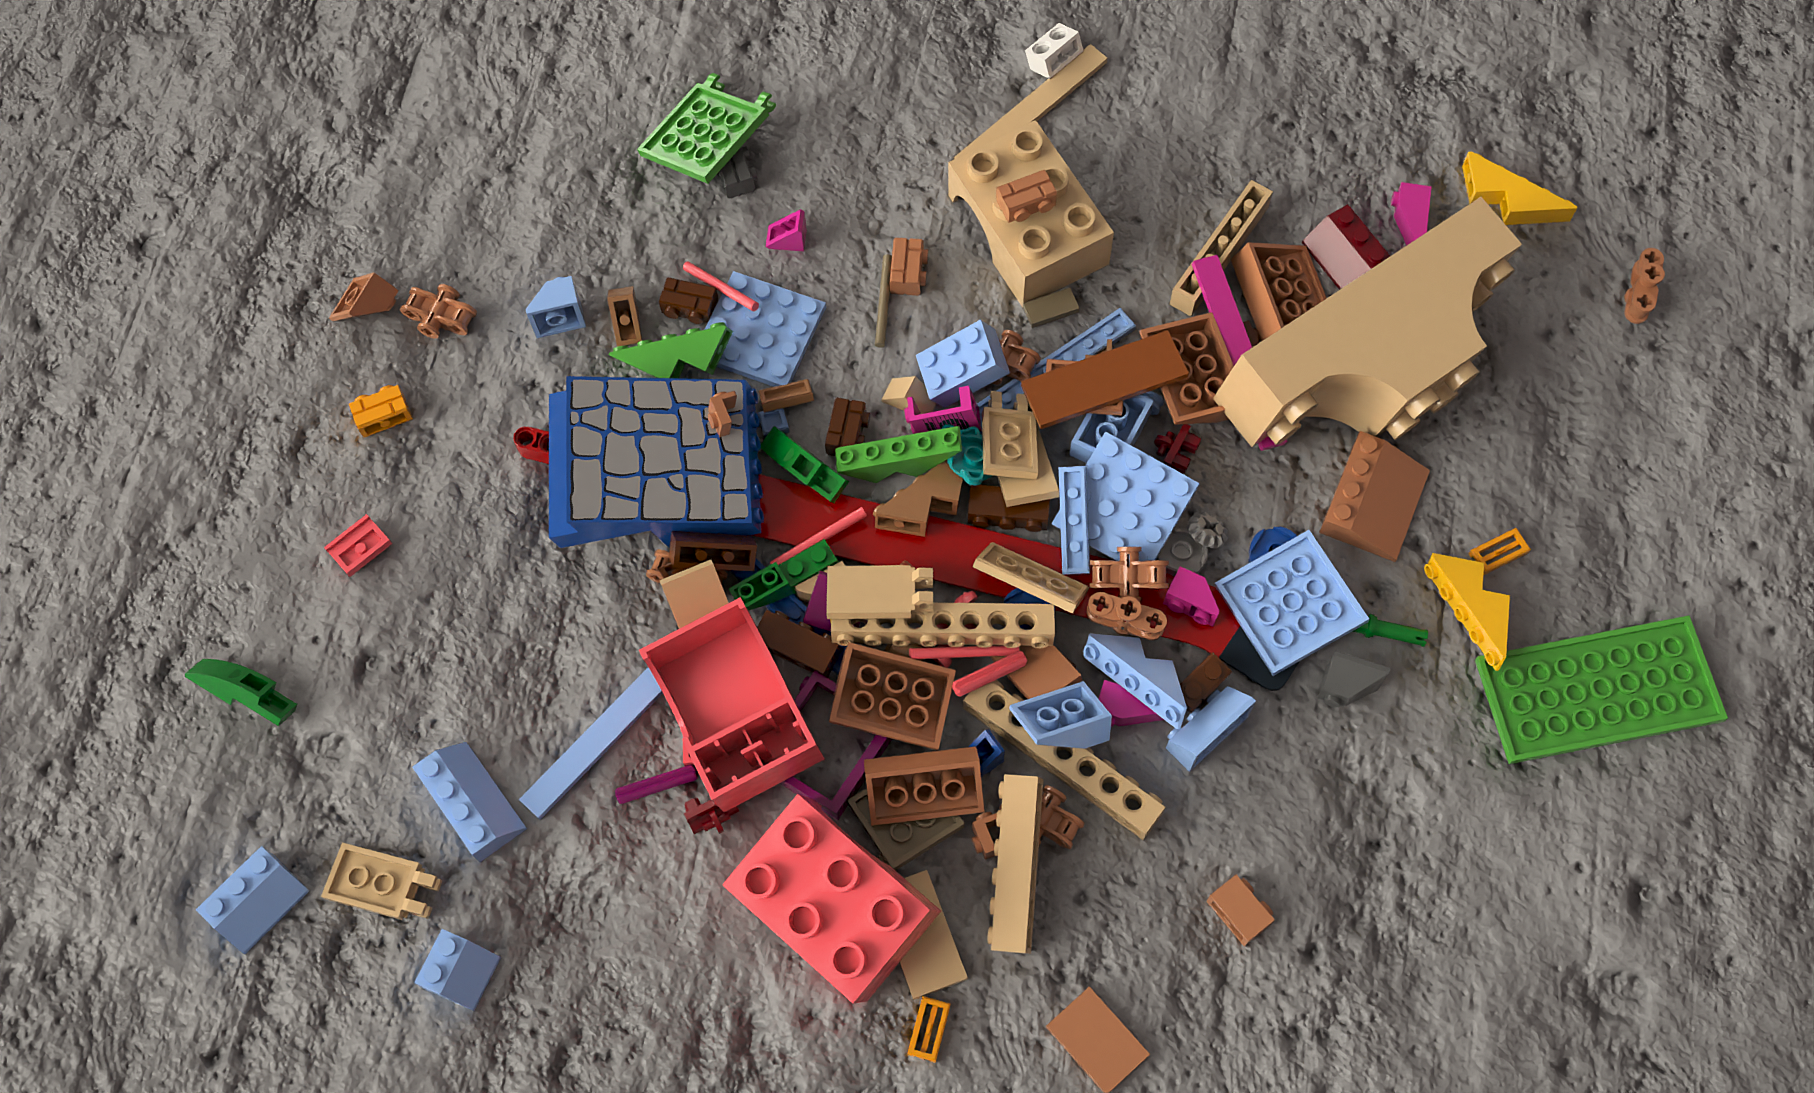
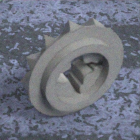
M1196 512L1187 522L1190 535L1203 546L1219 548L1228 539V530L1223 527L1224 522L1216 520L1215 516H1209L1207 512L1203 514Z

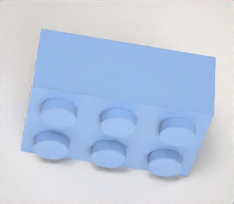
M982 320L973 323L916 355L929 399L944 408L960 400L959 387L969 386L972 393L1010 374L995 328Z
M1143 395L1123 400L1122 416L1087 413L1071 441L1069 455L1087 463L1105 431L1134 446L1151 415L1153 400Z

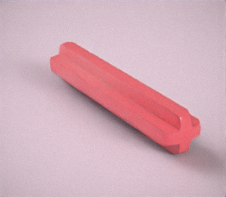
M1017 651L954 681L952 689L958 697H961L1024 667L1027 658L1022 651Z

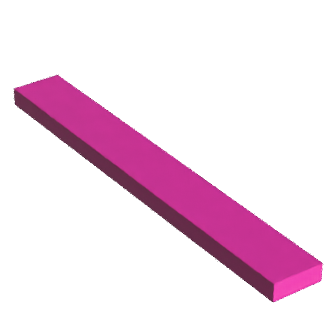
M1218 255L1194 260L1191 265L1209 313L1212 312L1233 366H1235L1241 355L1250 350L1252 346ZM1268 436L1259 442L1258 445L1260 450L1264 451L1285 445L1288 441L1286 439L1279 445H1275Z

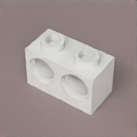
M1058 23L1027 48L1025 52L1030 69L1050 79L1082 53L1083 47L1078 31Z

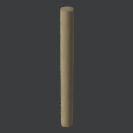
M889 254L883 256L875 337V346L879 348L885 347L892 261V255Z

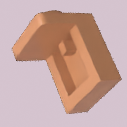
M735 391L728 393L719 392L710 398L708 420L711 428H716L719 437L730 434L732 421L727 410L735 407L737 398Z
M985 812L977 816L976 821L972 823V830L975 837L971 838L977 854L982 852L985 860L995 856L994 843L988 829L997 826V813Z

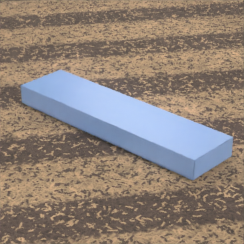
M1086 466L1059 467L1062 574H1090Z

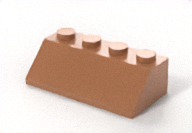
M976 746L864 760L871 826L984 812L980 761Z

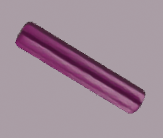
M690 764L619 787L615 790V795L619 804H624L697 779L695 767Z

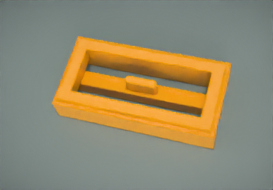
M1514 528L1470 550L1468 554L1471 558L1474 557L1475 561L1484 563L1483 575L1528 554L1531 549L1518 529ZM1512 537L1516 539V541L1483 557L1480 555V553ZM1518 546H1521V547H1522L1521 549H1519V550H1517V551H1515V552H1513V553H1511V554H1509V555H1507V556H1505V557H1503V558H1501V559H1499V560H1497V561H1495V562H1493V563H1491V564H1489V565L1486 564V562H1488V561H1490V560H1492V559H1494V558H1496V557H1498V556H1500V555H1502V554H1504V553H1506V552H1508V551H1510V550H1512V549H1514V548H1516V547H1518Z
M922 996L907 1052L908 1056L936 1063L951 1006L950 1003ZM927 1004L932 1005L922 1047L918 1051L915 1050L925 1009ZM940 1007L943 1008L932 1054L926 1052L937 1010Z

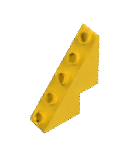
M1472 151L1468 152L1462 168L1469 204L1480 197L1488 205L1500 204L1502 220L1505 225L1570 222L1577 210V206L1571 201L1565 200L1551 193L1548 189L1541 188L1526 178L1508 171L1503 166L1485 159L1480 154Z
M1432 553L1428 563L1424 566L1425 574L1435 583L1441 597L1449 603L1457 620L1463 623L1469 632L1471 640L1484 653L1487 663L1493 666L1495 671H1499L1507 653L1510 595L1482 590L1484 563Z

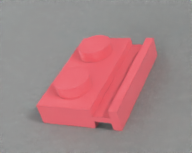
M366 514L324 548L345 573L351 577L388 548L392 542Z

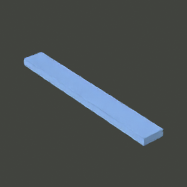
M1121 308L1117 309L1041 360L1038 364H1035L1030 373L1031 378L1046 373L1047 359L1081 361L1085 359V355H1096L1104 350L1107 346V339H1112V345L1133 332L1136 329V325ZM1015 378L996 390L1002 392V409L1013 410L1016 395L1024 394L1021 381ZM990 395L977 403L980 411L981 427L983 407H988L989 399L991 400Z
M649 667L519 799L539 820L663 694Z

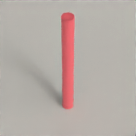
M689 261L684 263V271L709 286L716 287L718 291L754 312L758 309L759 303Z
M860 507L770 561V564L776 562L780 565L823 539L826 541L865 518L867 515L864 509Z
M992 645L987 648L978 646L910 648L909 657L911 659L1009 656L1019 651V647L1007 648L1004 645Z

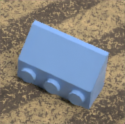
M1229 686L1222 692L1217 689L1206 700L1209 703L1202 710L1199 707L1196 708L1187 717L1189 722L1183 728H1180V730L1174 728L1167 736L1169 741L1166 749L1190 772L1248 718L1256 702L1253 697Z
M261 846L196 911L218 933L239 951L246 954L309 890L273 853Z

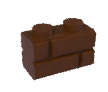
M668 277L659 299L661 312L668 318L677 319L682 317L695 324L708 323L718 303V293L716 287Z
M835 398L825 441L826 454L836 456L835 449L838 447L865 443V436L862 435L863 427L868 428L870 422V412H867L865 402Z
M1213 652L1180 683L1187 706L1186 710L1190 714L1232 673L1231 669Z

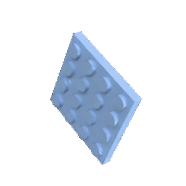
M733 271L727 284L758 302L759 307L753 312L722 293L705 329H710V325L724 322L726 327L733 331L717 367L773 387L787 385L792 382L824 314L826 302Z
M1105 431L1085 465L1087 472L1089 546L1115 561H1120V552L1117 551V547H1142V551L1139 552V561L1156 560L1200 484ZM1059 510L1051 524L1061 530Z
M1310 530L1215 582L1216 589L1272 676L1369 622L1368 616Z

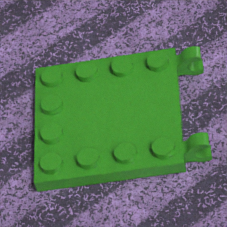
M711 73L703 84L697 83L638 147L637 151L641 157L709 184L769 116L768 112H772L775 109L776 103L768 101L772 95L767 92H762L754 104L724 93L722 91L725 85L717 82L720 79V75Z

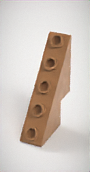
M945 460L933 467L925 475H919L906 489H900L887 503L878 505L873 512V515L876 517L875 528L925 537L930 511L957 515L964 479L954 473L948 461Z

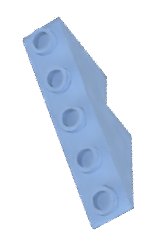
M1089 633L1086 646L1083 649L1084 658L1169 724L1180 730L1187 706L1173 661L1145 658L1140 638Z

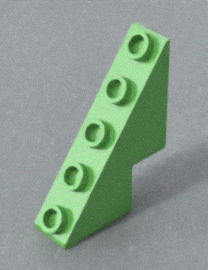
M724 322L710 325V329H689L684 335L668 334L662 336V340L655 342L643 340L637 343L638 346L630 348L628 346H618L613 348V352H609L608 355L656 378H679L686 363L713 375L733 331L726 327Z
M955 426L838 447L835 449L837 473L873 483H878L895 472L918 477L961 452L962 443L960 427Z

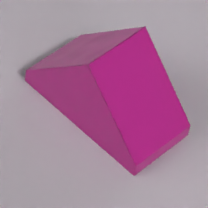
M800 209L768 226L765 247L768 249L804 252L807 233L805 212Z

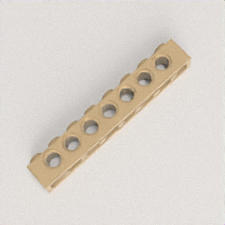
M933 602V612L911 611V618L831 619L832 643L847 646L848 642L865 643L868 646L893 644L899 647L909 644H921L924 647L947 644L951 647L977 645L981 648H987L992 645H1004L1007 648H1017L1023 645L1034 648H1046L1047 646H1053L1055 637L1053 604ZM857 622L866 624L862 628L853 626ZM888 622L893 624L894 626L891 628H884L881 625L883 623ZM911 623H918L921 625V627L914 629L909 627L908 625H910ZM944 623L947 624L949 627L946 629H940L936 625ZM974 624L976 628L967 629L964 625ZM1000 624L1004 628L1001 630L994 629L992 625ZM1026 624L1031 626L1032 629L1024 630L1020 628V625Z
M998 680L968 693L963 700L964 710L1142 840L1145 839L1162 816L1166 807L1162 805L1163 801L1157 795L1151 792L1148 794L1139 788V783L1132 777H1124L1116 771L1117 768L1106 759L1100 760L1093 755L1094 752L1090 747L1083 749L1036 745L1023 726L1018 727L1012 723V720L1016 717L1010 711V705L1024 700L1017 694L1010 695L1003 690L1004 686ZM994 701H999L1004 705V708L993 710L989 705ZM1067 750L1072 757L1063 760L1057 756V752ZM1083 766H1088L1093 769L1094 774L1092 776H1084L1079 769ZM1112 783L1116 786L1117 791L1107 793L1102 785ZM1130 799L1136 800L1140 804V808L1131 810L1126 806L1125 802Z

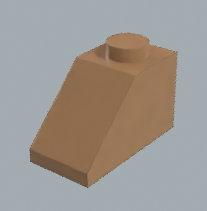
M634 287L608 290L607 300L617 347L636 344L642 341Z

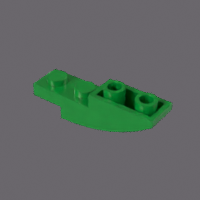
M776 426L772 427L761 443V449L772 459L832 503L836 502L849 483L848 480Z
M825 539L780 565L774 562L729 588V591L735 600L741 597L748 611L796 593V585L817 575L819 571L828 569V566L837 564L838 560Z
M202 659L185 673L187 679L229 705L237 700L277 726H280L291 716L297 707V703L275 690L277 682L252 669L235 663L217 659Z

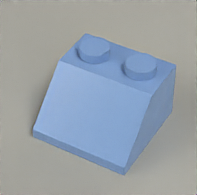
M572 276L557 277L554 280L547 281L525 309L536 338L586 327L581 301Z
M441 929L414 983L429 992L475 1011L501 957L465 938Z

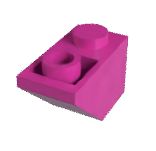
M1180 566L1167 591L1163 604L1176 613H1184L1193 617L1200 624H1208L1213 627L1220 611L1205 577Z

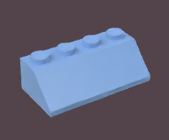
M467 742L435 750L412 766L470 853L479 862H482L527 829Z

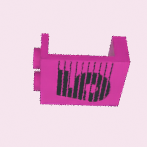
M959 387L961 407L921 414L913 397H907L908 407L904 408L907 424L910 423L912 433L916 434L942 429L947 424L959 426L960 430L974 426L979 431H982L979 406L970 387Z

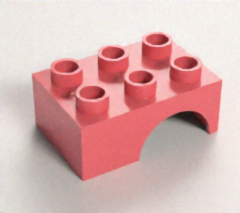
M741 597L639 649L643 660L660 686L683 734L682 740L711 800L723 812L825 760Z
M797 794L722 885L853 1004L867 1002L936 919L941 910L890 865L876 858L846 834L821 809L822 806L813 798Z

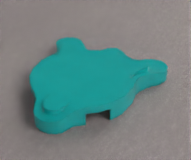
M947 424L944 425L942 429L955 426ZM973 426L960 430L962 451L950 457L947 461L954 473L962 477L966 483L977 486L983 480L993 475L983 474V438L979 429Z

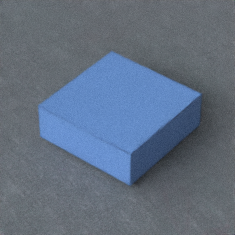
M783 408L768 412H757L764 438L773 426H776L784 433L790 432Z

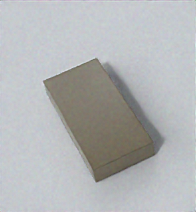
M1071 288L1023 303V309L1032 328L1079 313L1080 309Z

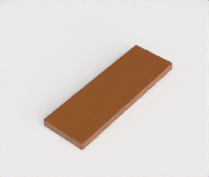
M1166 330L1021 381V387L1040 429H1044L1186 379L1189 376V372L1169 331Z

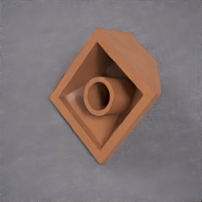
M375 272L356 277L350 283L329 319L331 321H338L389 311L396 302L395 296L399 290Z

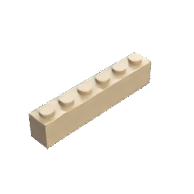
M1251 180L1194 260L1218 255L1224 271L1269 208L1273 191ZM1190 264L1173 288L1169 305L1192 316L1204 297L1193 267Z
M1004 774V781H1000L999 798L1002 799V810L997 812L996 823L997 827H1000V837L995 840L994 854L998 856L997 868H994L992 873V884L996 885L995 897H992L990 901V914L994 915L993 927L990 926L988 929V944H991V950L1031 954L1044 780L1037 776Z

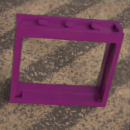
M814 671L810 677L806 676L799 687V694L794 699L800 712L818 686L834 695L836 683L817 671ZM875 735L832 801L793 776L780 784L795 794L813 798L822 806L821 809L825 813L839 820L848 806L847 800L856 795L866 780L864 760L880 758L892 739Z

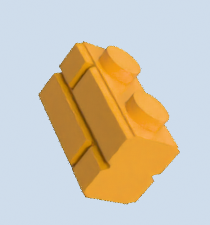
M399 385L384 386L375 394L360 395L354 402L349 403L355 424L363 438L413 419Z

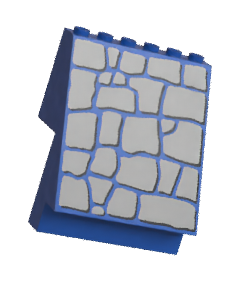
M566 376V391L549 394V539L560 548L651 531L670 548L671 531L737 535L760 534L761 523L764 522V514L760 507L763 490L759 483L762 467L758 459V451H760L761 445L756 428L759 427V417L755 404H758L756 389H752L746 380ZM735 391L737 395L735 407L727 410L732 421L730 434L719 437L716 428L712 429L708 420L710 398L719 392L728 393Z

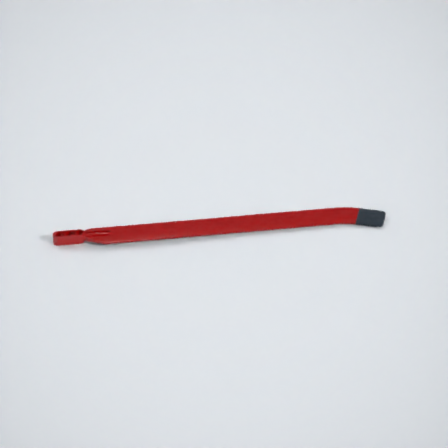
M525 426L516 430L513 439L519 454L526 459L549 464V451H547L549 449V432ZM532 440L530 444L523 445L524 442ZM759 475V483L763 490L760 507L763 510L764 522L761 523V533L752 536L797 546L862 507L867 515L865 518L826 540L835 556L873 566L900 565L906 560L916 569L933 568L934 581L1005 598L1008 593L1017 587L973 567L976 558L991 542L1062 574V550L1060 547L929 516L925 537L875 528L876 517L873 515V512L880 503L843 494L839 496L835 503H832L810 486ZM1090 555V560H1109ZM1090 565V574L1065 575L1089 587L1086 596L1075 611L1070 613L1058 606H1055V611L1089 619L1086 612L1090 597L1097 592H1105L1118 597L1120 596V587L1090 588V583H1092V565ZM1166 573V583L1170 587L1175 576ZM1209 585V588L1220 612L1213 627L1208 624H1200L1193 617L1184 613H1176L1163 604L1169 588H1139L1140 604L1158 609L1166 616L1167 624L1161 637L1188 643L1210 654L1213 652L1221 661L1270 691L1280 690L1299 664L1297 662L1272 676L1214 586ZM1098 604L1096 610L1101 612L1103 605ZM1151 621L1150 628L1155 629L1156 622Z

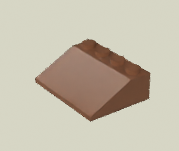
M1248 242L1231 259L1261 342L1327 299L1306 246Z
M1213 313L1140 330L1139 333L1142 339L1168 330L1189 372L1188 378L1160 387L1174 424L1217 423L1229 420L1224 413L1225 408L1218 406L1213 398L1234 366Z
M1359 431L1319 533L1396 562L1430 470L1386 440Z
M848 642L837 679L829 722L938 750L956 670Z

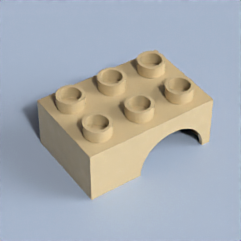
M1036 120L948 162V196L953 203L958 201V196H960L972 208L988 239L993 264L1022 307L1025 302L1049 295L1109 265L1114 236L1113 230ZM1045 170L1057 192L1056 205L1046 213H1040L1039 211L1031 214L1022 222L1015 220L1008 223L997 203L996 188Z

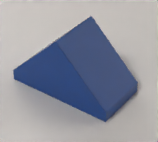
M989 729L984 730L969 746H976L981 777L1004 762L1005 750Z

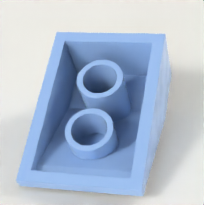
M1084 681L1010 705V711L1036 745L1086 749L1110 740L1112 715Z

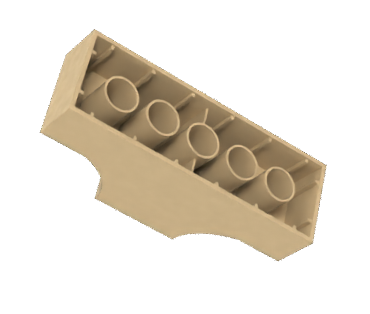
M1482 197L1478 198L1243 353L1215 394L1213 400L1218 406L1225 408V415L1251 447L1268 436L1275 445H1279L1302 426L1299 421L1305 417L1334 419L1351 426L1358 432L1362 431L1375 437H1379L1388 431L1394 440L1399 439L1421 421L1419 419L1420 416L1429 410L1434 414L1458 396L1459 393L1457 391L1480 373L1472 361L1487 345L1477 331L1472 312L1481 307L1494 295L1491 290L1513 274L1515 269L1509 264L1508 260L1522 243Z

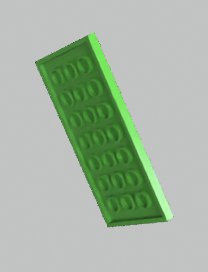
M1690 615L1508 650L1499 671H1495L1493 666L1487 663L1484 655L1478 656L1475 659L1508 764L1721 723L1728 719Z

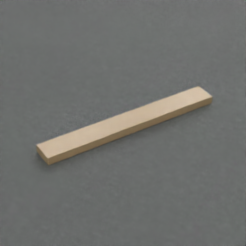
M1091 44L1088 45L1082 53L1052 78L1047 79L958 153L954 159L1034 120H1040L1107 64L1108 58Z

